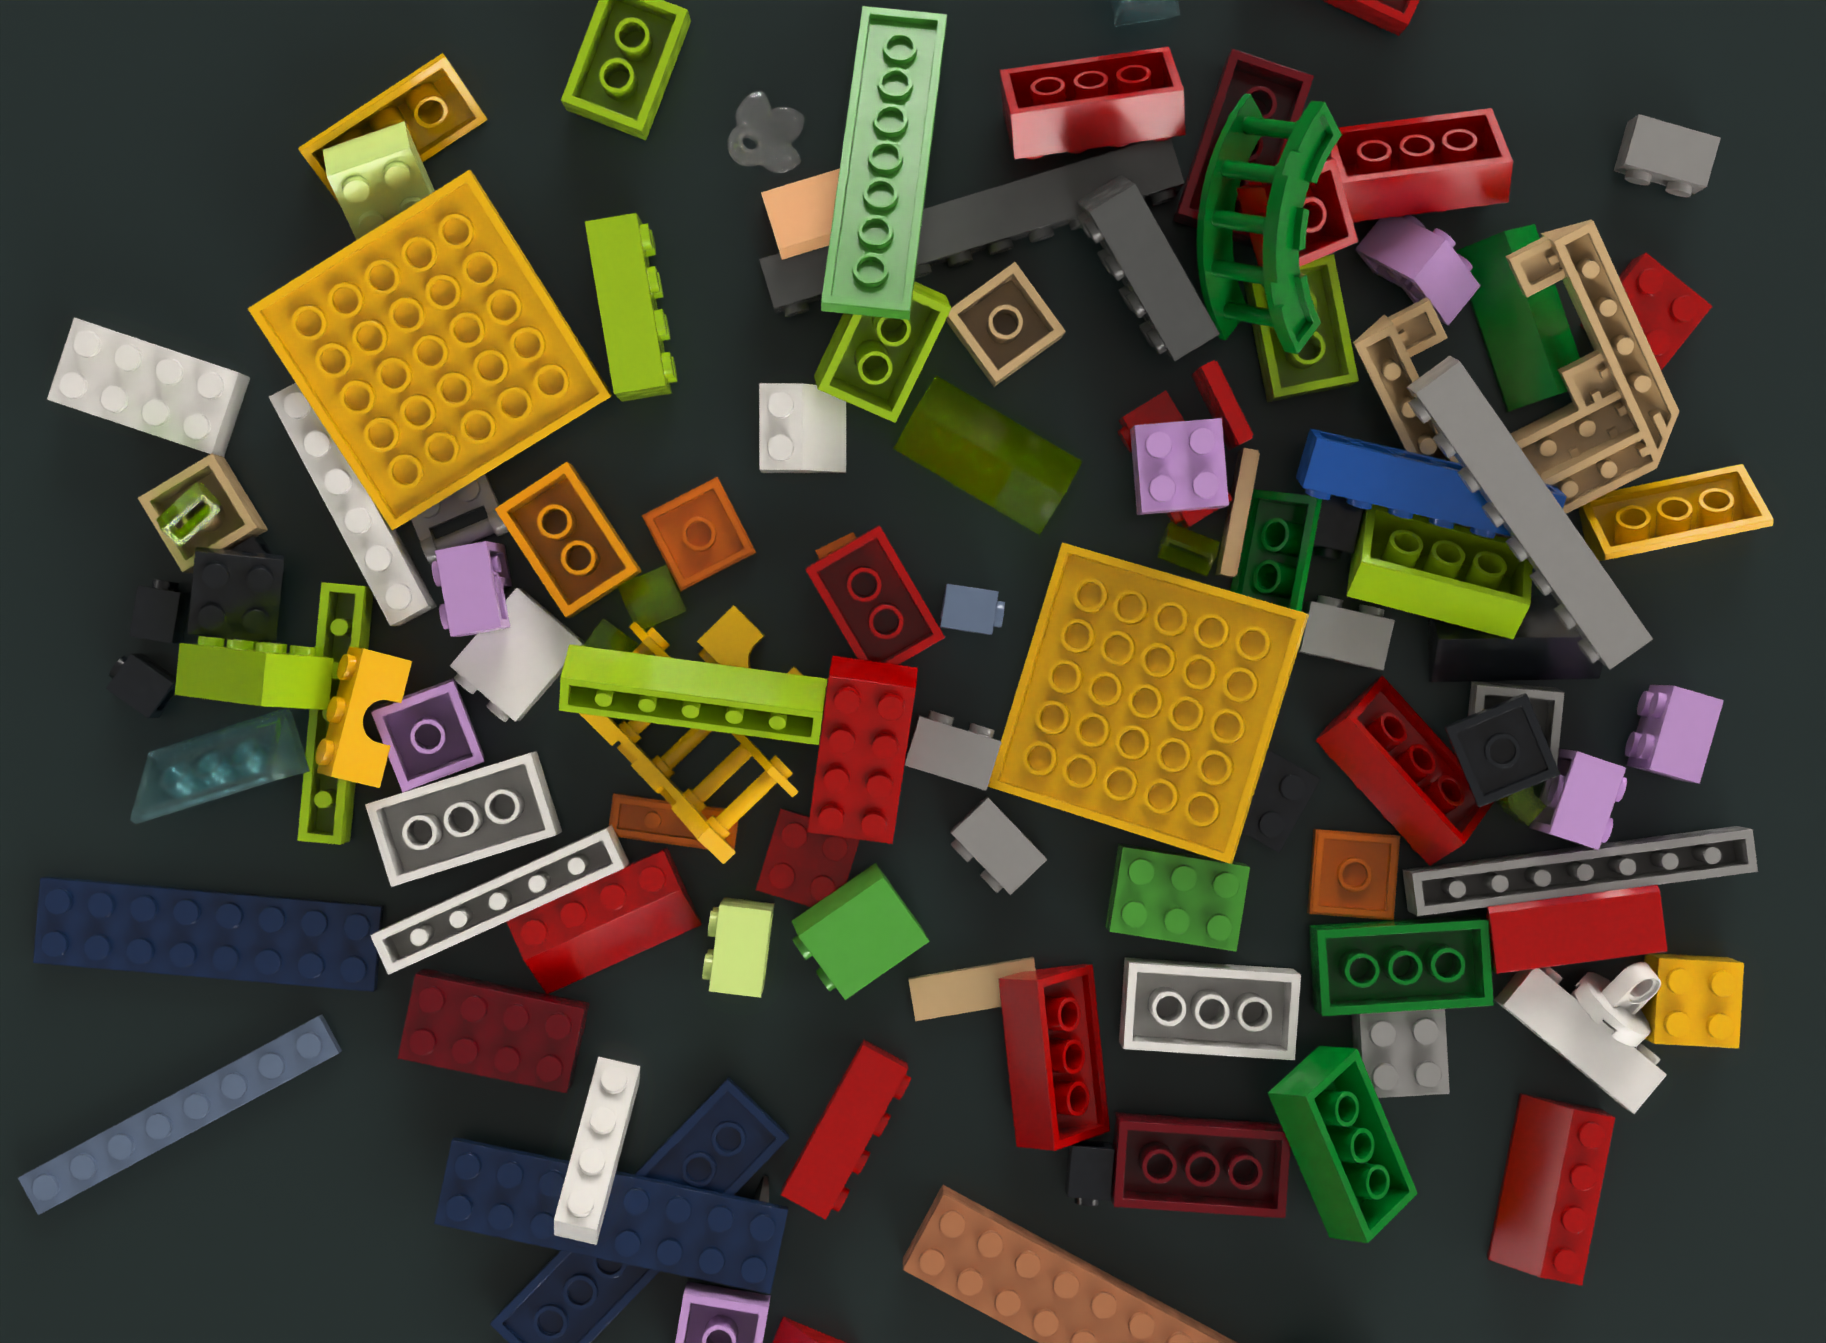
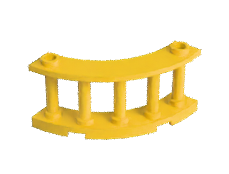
M636 621L629 626L642 641L632 653L655 654L656 656L671 658L665 652L670 644L653 627L646 632ZM579 713L611 746L617 741L621 743L617 746V749L632 763L633 769L656 793H660L672 806V811L680 818L696 839L722 864H725L736 853L725 840L731 834L728 830L776 783L792 798L799 792L788 780L793 772L776 755L769 760L746 735L732 734L741 744L693 790L688 788L683 793L670 779L675 774L673 769L712 731L690 728L661 757L656 755L651 759L636 744L642 738L639 734L651 723L633 720L626 722L623 720L618 725L611 717ZM753 756L765 771L717 817L712 815L707 819L701 813L706 807L704 802Z

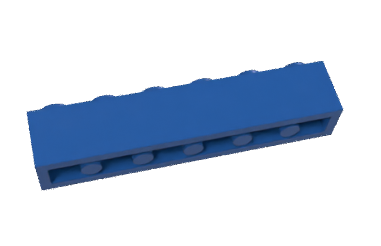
M1310 428L1296 474V479L1302 488H1306V494L1324 500H1329L1331 494L1347 498L1346 502L1362 509H1371L1373 504L1387 507L1388 513L1405 519H1412L1414 514L1429 517L1430 523L1448 529H1453L1456 523L1470 527V532L1486 538H1495L1496 533L1510 536L1503 524L1496 528L1482 509V506L1487 501L1480 491L1477 490L1472 493L1463 483L1457 473L1463 468L1460 463ZM1546 484L1563 509L1567 496L1556 486Z

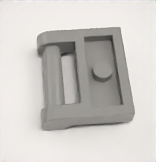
M484 474L411 519L424 555L430 565L433 561H437L435 550L467 545L494 533L498 537L509 532L495 511L499 503L487 474ZM485 507L488 518L435 539L432 528Z

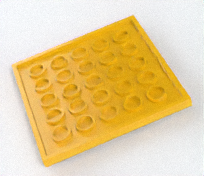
M471 170L466 171L247 308L392 531L612 396L609 388Z
M1062 542L1003 732L988 787L1232 864L1309 615Z

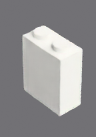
M516 588L506 599L510 628L476 634L450 665L457 672V675L454 677L455 681L471 694H474L477 690L490 700L486 705L487 708L504 722L509 718L515 722L521 721L558 678L563 670L569 644L585 646L587 644L522 588Z

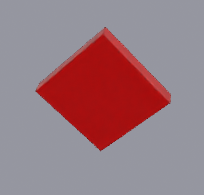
M1213 360L1201 366L1191 376L1212 418H1222L1223 439L1229 451L1252 439L1253 433L1218 362Z

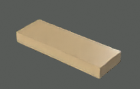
M1242 448L1238 451L1230 493L1233 500L1229 502L1216 576L1232 578L1238 573L1260 456L1259 450Z
M1034 957L909 977L915 1021L1001 1007L999 978L1019 972L1036 971Z

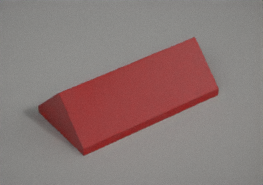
M1658 884L1487 907L1486 919L1489 920L1491 969L1497 974L1668 951Z

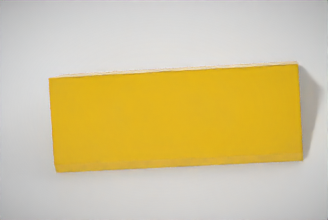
M442 53L298 149L338 202L327 178L323 149L405 121L420 158L424 162L488 119L451 63Z
M1743 464L1613 490L1578 508L1585 542L1599 561L1773 526L1774 522L1772 515Z

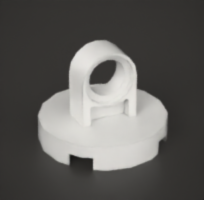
M1638 962L1628 966L1612 982L1596 973L1588 972L1575 985L1578 988L1574 993L1581 1007L1598 1025L1605 1020L1614 1027L1616 1031L1611 1036L1617 1041L1628 1046L1637 1047L1650 1034L1649 1022L1640 1009L1658 992L1661 981L1646 962Z

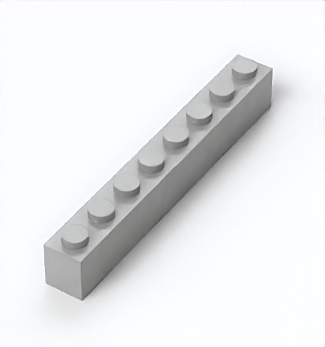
M1448 356L1407 386V389L1414 397V399L1408 402L1411 409L1423 424L1429 420L1438 432L1433 437L1435 443L1448 459L1454 455L1463 468L1457 472L1459 477L1472 493L1477 490L1480 491L1487 501L1482 506L1483 511L1496 528L1502 524L1511 536L1506 541L1508 547L1520 562L1527 559L1532 565L1535 572L1530 575V578L1544 596L1549 593L1553 595L1559 604L1553 609L1568 630L1575 627L1583 639L1577 642L1588 660L1592 664L1599 660L1610 670L1653 640L1462 363L1452 356Z
M1731 826L1601 843L1599 850L1578 846L1402 870L1408 912L1416 916L1758 872L1753 829Z

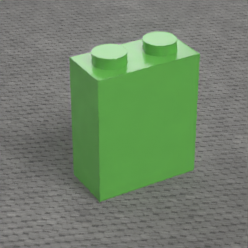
M876 863L792 920L797 936L792 939L794 944L806 960L812 956L820 965L816 973L829 991L837 988L845 1000L930 942L919 922Z

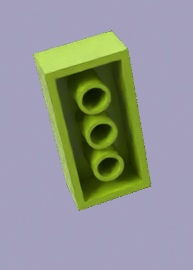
M637 213L585 221L614 395L624 402L672 394L670 383L678 382L674 357H671V353L665 352L663 341L670 340L671 338L667 315L664 314L663 309L658 310L656 299L663 298V289L656 266H650L649 256L656 255L653 232L650 230L649 224H642Z
M1373 504L1371 509H1365L1360 520L1354 553L1351 554L1347 588L1348 597L1514 639L1531 605L1532 579L1530 575L1532 574L1533 567L1527 559L1522 562L1517 559L1506 543L1509 538L1495 535V538L1482 537L1470 532V528L1454 525L1453 529L1439 527L1430 523L1428 517L1414 514L1412 519L1400 518L1388 513L1387 507Z

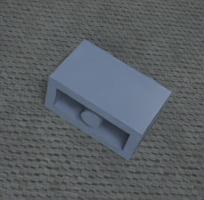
M946 584L939 628L992 635L993 627H1002L1005 602L997 601L999 591Z

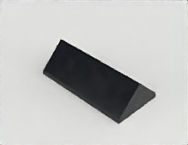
M1531 595V605L1514 639L1428 618L1429 682L1599 679L1603 664L1599 660L1592 664L1581 651L1577 642L1583 638L1575 627L1568 630L1553 610L1559 605L1553 595Z

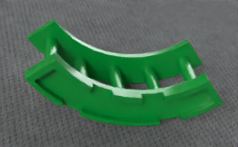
M1244 93L1233 111L1229 114L1206 171L1197 224V264L1200 286L1207 312L1220 333L1218 337L1221 340H1227L1240 321L1274 327L1284 351L1299 354L1321 324L1311 298L1307 275L1300 274L1299 251L1305 249L1309 210L1303 208L1309 184H1317L1328 156L1342 135L1325 102L1311 101L1299 120L1292 122L1263 118L1252 95ZM1261 136L1288 139L1279 163L1276 166L1248 163L1251 153ZM1241 180L1272 184L1267 203L1266 217L1234 212L1238 195L1236 188H1239ZM1233 230L1263 234V267L1234 262ZM1238 281L1262 284L1265 289L1268 308L1247 305Z

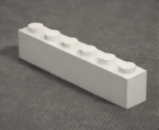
M294 383L269 396L390 626H401L437 607L396 529L391 530L298 385Z
M610 825L384 927L370 936L389 975L624 869L629 864V861L613 826Z

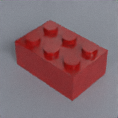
M880 525L875 526L805 568L857 659L899 665L945 638Z

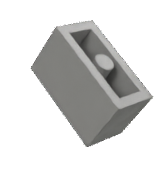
M1638 114L1627 122L1614 171L1625 174L1624 179L1630 183L1646 186L1653 182L1666 186L1665 191L1669 194L1690 197L1691 193L1696 194L1707 187L1721 138Z
M1318 595L1317 602H1305L1303 612L1307 613L1309 617L1298 649L1299 653L1374 670H1384L1395 622L1393 619L1383 617L1384 609L1360 604L1358 612L1342 608L1343 600Z
M930 710L928 718L919 715L905 759V766L986 791L1001 745L1000 740L993 738L995 730L974 723H970L969 730L952 726L954 717Z
M988 796L981 800L950 830L951 834L956 838L951 843V846L967 862L974 857L985 868L980 876L996 893L1004 888L1011 895L1047 861V858Z

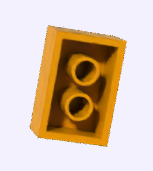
M565 462L495 508V511L565 618L574 617L642 572L574 466L568 462Z

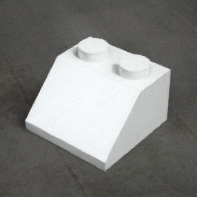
M759 383V466L761 473H846V401L818 390L817 385Z

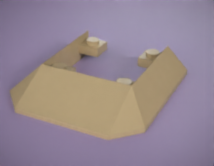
M1593 220L1541 233L1542 238L1505 256L1525 297H1529L1560 280L1563 281L1594 349L1593 352L1558 369L1572 403L1510 433L1544 483L1556 486L1567 496L1563 507L1566 514L1657 469L1679 414V409ZM1426 297L1389 317L1384 314L1359 336L1353 344L1405 451L1459 463L1454 455L1448 459L1433 439L1438 434L1430 420L1423 424L1408 404L1414 397L1407 389V386L1420 378L1410 357L1448 338L1431 301ZM1455 523V525H1459V526H1463V527L1470 528V527H1468V526H1464V525H1460V524H1456V523ZM1496 533L1497 536L1511 538V536Z

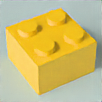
M1645 954L1644 962L1649 964L1661 981L1658 992L1641 1009L1651 1029L1650 1034L1645 1040L1653 1044L1739 1049L1744 963L1729 957Z

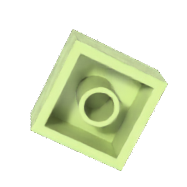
M405 121L323 149L327 178L356 240L435 191Z
M724 897L719 907H713L709 917L708 936L715 937L714 949H708V952L705 954L702 979L710 980V992L761 998L765 985L775 903Z

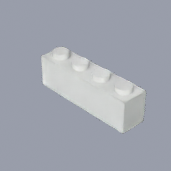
M1545 967L1517 971L1494 1001L1617 1103L1635 1114L1667 1075L1656 1066L1661 1059L1641 1043L1634 1048L1617 1041L1611 1036L1616 1029L1605 1020L1599 1025L1595 1023L1581 1007L1574 991L1569 994L1559 985L1563 978L1552 968Z
M598 1057L554 1217V1235L597 1245L639 1086L640 1066Z

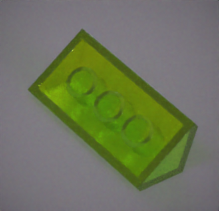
M937 375L915 408L894 447V450L1038 535H1040L1062 500L1082 464L1081 460Z

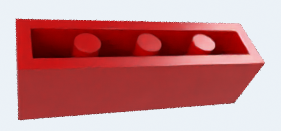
M863 1039L782 1187L781 1196L825 1220L832 1209L836 1212L840 1211L850 1192V1189L845 1187L847 1180L852 1172L857 1175L861 1173L871 1153L865 1149L872 1135L878 1138L881 1136L891 1117L890 1114L885 1112L893 1097L898 1100L902 1098L911 1081V1077L906 1075L908 1071L907 1062Z

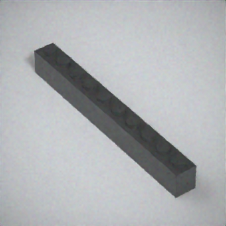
M1148 140L925 208L923 210L915 279L932 273L931 266L947 262L948 267L968 263L973 260L972 254L988 249L989 255L1008 251L1014 248L1012 241L1029 237L1030 243L1038 242L1054 236L1053 229L1068 224L1071 230L1082 228L1076 218V215L1082 212L1076 201L1120 174L1135 183L1145 201L1151 200L1152 205H1159L1177 198L1175 192L1181 190L1184 180L1172 140ZM829 246L783 260L780 253L759 259L775 313L784 311L785 317L799 315L810 310L809 303L822 299Z

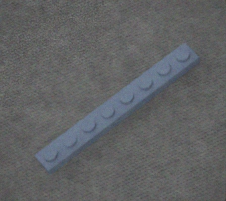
M323 1014L23 1174L18 1179L37 1214L40 1215L342 1052V1049Z

